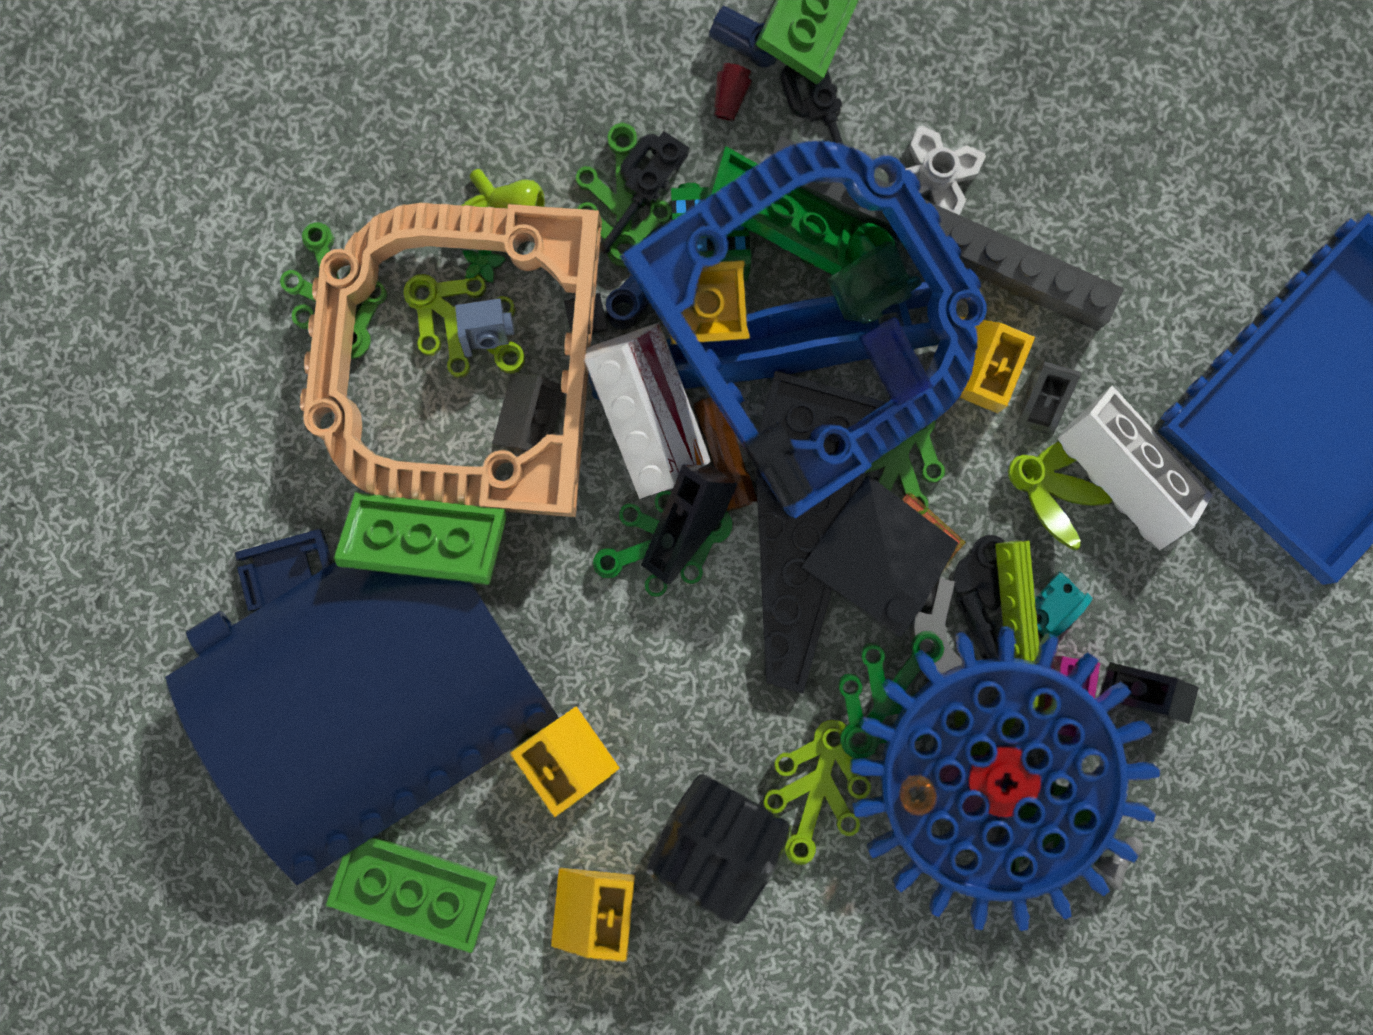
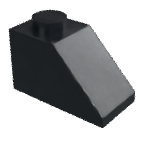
M1110 662L1101 695L1111 686L1121 682L1128 687L1131 693L1123 702L1119 703L1120 705L1171 720L1190 723L1199 687L1179 678Z

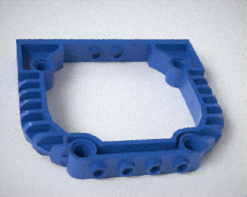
M829 141L803 142L778 151L620 256L743 445V442L758 434L740 405L744 398L733 382L726 384L719 373L723 369L720 360L711 349L704 350L680 313L694 304L695 289L702 268L713 266L725 257L727 252L725 236L791 190L811 182L842 183L859 206L870 211H882L932 291L928 302L927 316L931 327L939 338V345L929 368L912 386L847 429L838 425L823 424L811 432L809 440L790 439L795 449L793 455L813 489V492L805 499L784 508L787 515L793 518H797L872 467V462L939 418L958 400L973 372L975 350H977L978 343L975 326L984 320L987 313V304L979 290L981 288L980 280L971 269H966L959 258L961 250L951 236H946L940 227V215L931 203L926 204L918 191L921 189V185L915 174L909 169L906 170L903 164L895 157L883 155L872 160L868 155L853 147ZM876 168L883 169L888 175V184L885 188L875 182L874 172ZM699 237L709 238L713 242L714 253L710 258H704L698 254L696 242ZM961 299L968 305V314L964 320L956 313V305ZM834 433L838 438L839 446L834 453L827 454L824 450L823 442L828 435ZM762 472L761 475L763 476V478L765 479V481L767 482V484H768L769 487H770V484L768 483V481H767L765 475H764L763 472Z

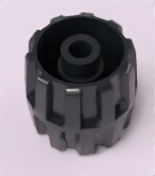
M700 774L694 779L668 818L647 864V872L655 881L672 889L671 891L678 896L691 900L704 911L711 912L726 922L740 924L771 879L790 836L791 825L785 819L707 775Z

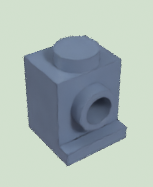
M501 299L455 305L458 338L465 357L473 356L472 349H493L499 345L509 344L508 335H514L513 319L511 312L504 313Z

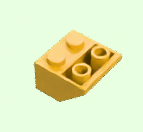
M983 320L979 325L975 326L978 343L977 350H975L973 372L959 398L998 414L1008 406L1035 337L1000 322Z
M577 706L510 752L554 817L620 769Z
M559 868L551 947L586 958L626 961L635 875Z

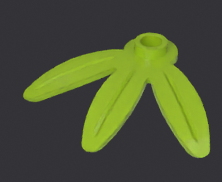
M1058 441L1045 449L1037 457L1024 454L1012 459L1008 466V476L1014 487L1028 492L1032 508L1045 529L1063 545L1072 550H1078L1081 545L1080 538L1070 520L1052 496L1070 503L1089 506L1110 504L1113 499L1102 487L1077 477L1054 472L1077 461L1067 455L1062 444ZM1022 469L1027 473V478L1024 476Z

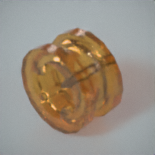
M910 776L900 786L899 795L906 811L914 815H924L934 808L937 800L936 791L930 780L924 776ZM920 786L926 788L924 791L926 801L920 804L918 800H916V804L910 802L912 799L909 792L910 789L917 787L919 791Z

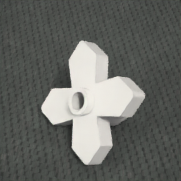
M919 126L908 148L917 166L906 168V170H911L919 180L921 189L918 191L922 196L929 193L931 203L960 215L966 198L957 183L976 178L986 155L967 145L956 151L944 148L940 133L924 126Z

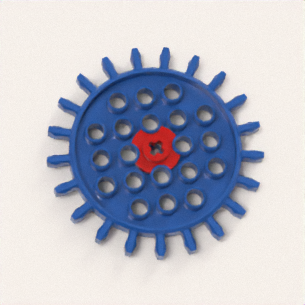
M1010 627L1000 628L998 635V658L981 660L975 659L972 642L964 632L956 634V648L960 654L962 665L941 674L937 670L933 659L920 650L915 654L919 668L929 678V682L911 696L899 684L888 679L883 682L882 686L889 698L903 706L893 726L886 725L875 718L862 716L859 723L861 729L871 736L887 741L884 746L882 760L850 759L852 773L861 776L881 777L882 795L875 798L861 799L852 803L855 817H868L878 813H887L892 830L867 844L868 851L871 857L875 858L901 845L912 860L893 879L895 888L902 893L923 872L939 882L929 904L931 913L937 917H940L947 908L952 894L956 891L974 897L970 915L974 929L983 930L990 900L1012 901V916L1019 930H1028L1029 913L1026 899L1035 898L1047 893L1050 894L1055 910L1064 920L1072 917L1070 904L1064 896L1061 887L1081 875L1086 879L1090 887L1102 896L1110 892L1101 874L1091 867L1105 849L1114 852L1121 859L1134 863L1137 860L1138 855L1128 843L1114 837L1122 816L1138 821L1154 822L1156 814L1149 807L1141 803L1126 801L1129 780H1150L1160 777V769L1154 764L1146 762L1127 764L1122 746L1151 734L1150 725L1142 720L1131 722L1118 729L1115 728L1107 712L1123 702L1131 691L1126 685L1119 682L1094 699L1093 696L1083 689V683L1093 673L1099 661L1090 653L1086 652L1077 661L1068 676L1050 668L1058 646V638L1052 634L1045 633L1039 644L1036 659L1033 662L1014 658L1015 637ZM986 686L995 687L997 689V697L994 702L988 705L978 703V693L982 688ZM1042 693L1051 694V706L1042 712L1035 711L1033 707L1035 698ZM955 710L964 711L966 713V720L962 726L950 728L946 725V718L950 712ZM1010 717L1019 718L1021 720V727L1018 732L1013 735L1002 733V724L1006 719ZM1063 725H1075L1076 733L1070 741H1058L1057 734ZM930 734L935 737L934 746L925 752L916 750L914 747L916 739L920 735ZM978 741L988 742L990 749L985 757L977 759L970 756V749L974 743ZM1031 749H1044L1045 755L1042 762L1037 765L1026 764V755ZM1087 756H1099V765L1094 771H1082L1081 764ZM946 765H955L958 767L959 772L954 780L944 782L938 778L941 768ZM1004 773L1009 774L1010 779L1003 780L1002 785L999 786L996 779H1002ZM1055 780H1068V788L1063 794L1058 796L1050 794V786ZM921 788L928 792L927 799L920 805H912L907 802L908 794L914 789ZM972 795L980 796L982 798V805L978 810L967 812L962 809L963 802L967 797ZM1027 802L1037 804L1036 813L1031 818L1022 819L1018 817V810L1023 804ZM1083 809L1091 810L1092 816L1087 824L1082 826L1074 825L1073 819L1078 811ZM939 819H947L951 822V828L946 834L936 835L931 832L933 823ZM994 826L1006 828L1005 836L998 842H990L986 839L987 832ZM1050 833L1060 834V842L1056 847L1052 849L1042 847V840L1046 835ZM969 849L975 852L971 863L959 865L955 862V857L960 851ZM1020 856L1029 858V865L1025 870L1021 872L1010 870V865L1015 858Z

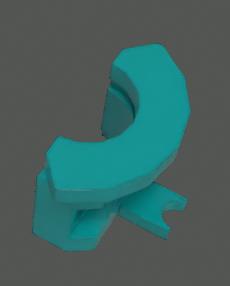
M1058 571L1051 578L1048 585L1035 597L1036 615L1040 617V622L1037 623L1038 632L1043 637L1045 633L1058 637L1086 610L1093 597L1088 593H1082L1061 571ZM1065 584L1070 587L1068 593L1063 590Z

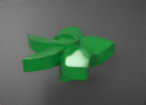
M462 250L465 259L471 263L466 270L465 279L475 278L481 273L485 281L493 284L495 276L493 269L501 267L505 263L506 258L499 254H492L490 250H478V253L473 250Z

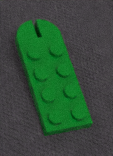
M725 146L718 156L706 199L758 164ZM800 187L791 190L740 224L784 250L856 286H865L872 283L894 256L893 252L895 251V241L884 227L875 223L865 224Z

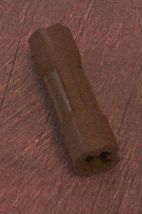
M711 397L694 403L702 433L705 435L714 467L738 483L727 511L756 503L757 497L750 475L746 471L732 428Z

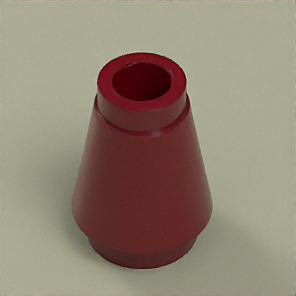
M723 63L721 71H717L714 117L731 122L735 121V117L752 83V80L749 79L751 70L740 65Z

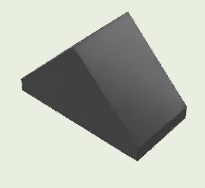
M1045 361L1036 367L1030 377L1018 425L1054 435L1081 377V372Z

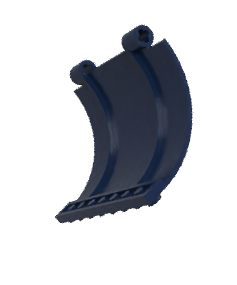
M336 562L234 625L222 611H218L187 630L186 636L199 656L165 677L172 701L184 729L215 785L253 839L296 886L559 718L471 582L337 566Z

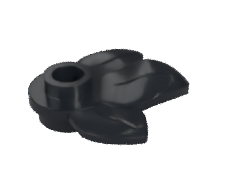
M986 535L979 538L972 547L971 555L958 562L953 581H955L954 589L957 593L967 592L972 589L978 590L982 603L991 610H997L1001 606L997 556L993 561H988L984 557V550L987 547H992L996 551L995 544L1005 542L996 535Z

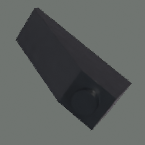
M683 464L641 566L665 584H671L724 517L738 483L713 466Z

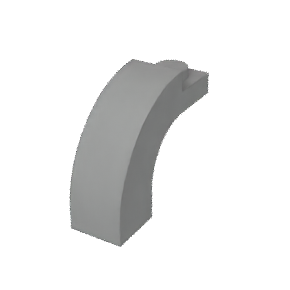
M943 578L938 579L924 604V607H928L927 613L919 612L909 626L910 643H912L915 635L922 631H932L943 641L944 654L935 663L937 670L941 674L962 665L961 658L950 647L945 631V623L955 581ZM928 639L920 644V650L924 652L930 651L933 647V641ZM986 686L979 691L978 703L983 705L990 704L993 686Z

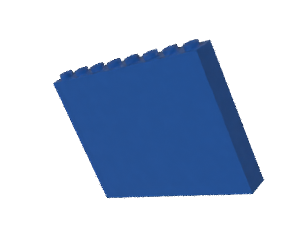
M1369 213L1356 221L1349 218L1335 231L1334 235L1338 239L1331 247L1327 244L1323 245L1309 259L1314 265L1306 273L1300 270L1286 283L1285 287L1289 291L1282 299H1279L1277 296L1274 297L1260 311L1264 318L1256 326L1250 323L1236 336L1235 339L1239 344L1232 352L1228 349L1224 350L1211 363L1215 370L1207 378L1201 375L1187 388L1185 392L1190 396L1182 405L1178 402L1174 403L1161 416L1165 423L1157 430L1322 585L1337 583L1373 544V217Z

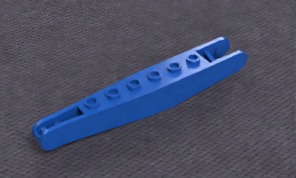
M922 282L803 300L767 308L746 315L750 339L700 342L705 351L711 349L716 354L723 366L719 373L727 384L730 382L773 378L775 371L794 374L939 345V338L931 327L930 322L912 325L908 310L928 306L932 291L927 283ZM897 312L901 327L880 329L877 316ZM670 338L666 339L684 389L704 387L677 344H671ZM589 373L588 379L593 398L600 400Z

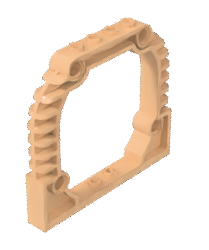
M431 203L403 204L374 216L359 232H355L351 236L344 249H334L326 253L321 260L319 277L314 278L312 285V295L314 300H316L315 314L310 315L308 322V332L310 337H312L311 351L306 352L304 359L305 373L308 374L307 388H304L301 392L300 407L304 411V424L312 434L324 440L330 457L350 482L366 493L389 496L390 498L400 497L497 508L513 513L576 517L589 375L585 356L587 347L591 346L602 230L599 210L508 204L507 209ZM530 241L535 243L534 249L530 253L525 255L517 253L518 247L523 242ZM427 246L507 252L513 264L520 270L534 271L542 267L559 282L566 293H576L572 333H566L564 346L565 355L570 356L569 370H563L561 378V392L567 393L563 435L547 434L537 445L518 457L509 451H495L485 459L481 467L395 461L378 456L366 447L361 441L362 416L357 405L347 398L356 305L365 301L375 290L379 264L404 249ZM351 266L347 277L337 279L336 275L341 267ZM328 412H333L335 415L334 423L331 427L322 429V417ZM503 463H511L514 472L510 479L506 481L497 480V468Z

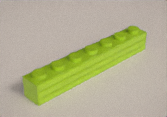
M1030 541L997 543L995 545L1003 627H1010L1013 630L1015 637L1014 658L1034 662L1039 649V636ZM1044 693L1035 698L1034 708L1045 706Z

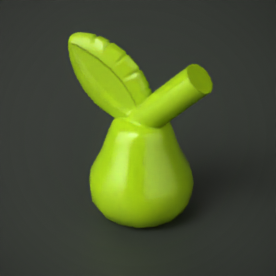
M475 169L470 173L469 178L481 195H477L461 205L507 209L508 204L544 207L545 198L542 188L534 180H518L495 188L481 169Z

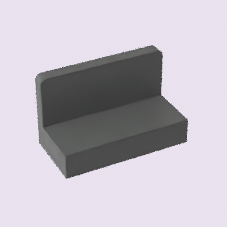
M511 374L492 444L527 452L547 434H553L564 395L561 392V385L538 375Z

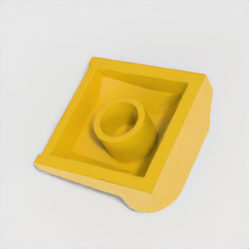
M744 261L719 262L708 268H702L695 289L694 304L680 312L699 342L750 339L746 321L743 279ZM670 335L671 344H676V342Z

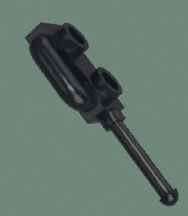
M785 65L781 71L780 79L791 112L800 118L809 117L810 123L823 119L824 124L828 125L833 142L843 145L836 123L838 121L837 115L841 111L842 102L840 98L837 99V86L832 84L828 70L825 77L818 84H815L788 65ZM795 78L804 79L809 98H805L804 101L801 99Z
M665 131L660 136L647 134L637 141L620 167L621 177L626 182L625 191L633 195L631 198L632 203L604 242L600 243V251L606 254L611 251V246L639 208H643L645 204L651 207L654 202L657 203L660 200V193L663 189H668L670 179L687 159L690 147ZM648 151H651L654 157L644 170L637 168Z

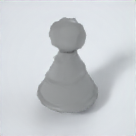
M1135 836L1126 838L1125 842L1139 856L1143 851L1144 844ZM1114 854L1094 863L1092 868L1101 874L1106 883L1120 891L1122 890V883L1124 882L1129 861L1121 859Z

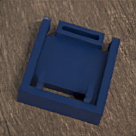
M317 529L234 553L236 561L252 558L254 563L237 567L248 611L260 609L312 577L307 557L308 553L318 551L322 569L332 564L324 530Z

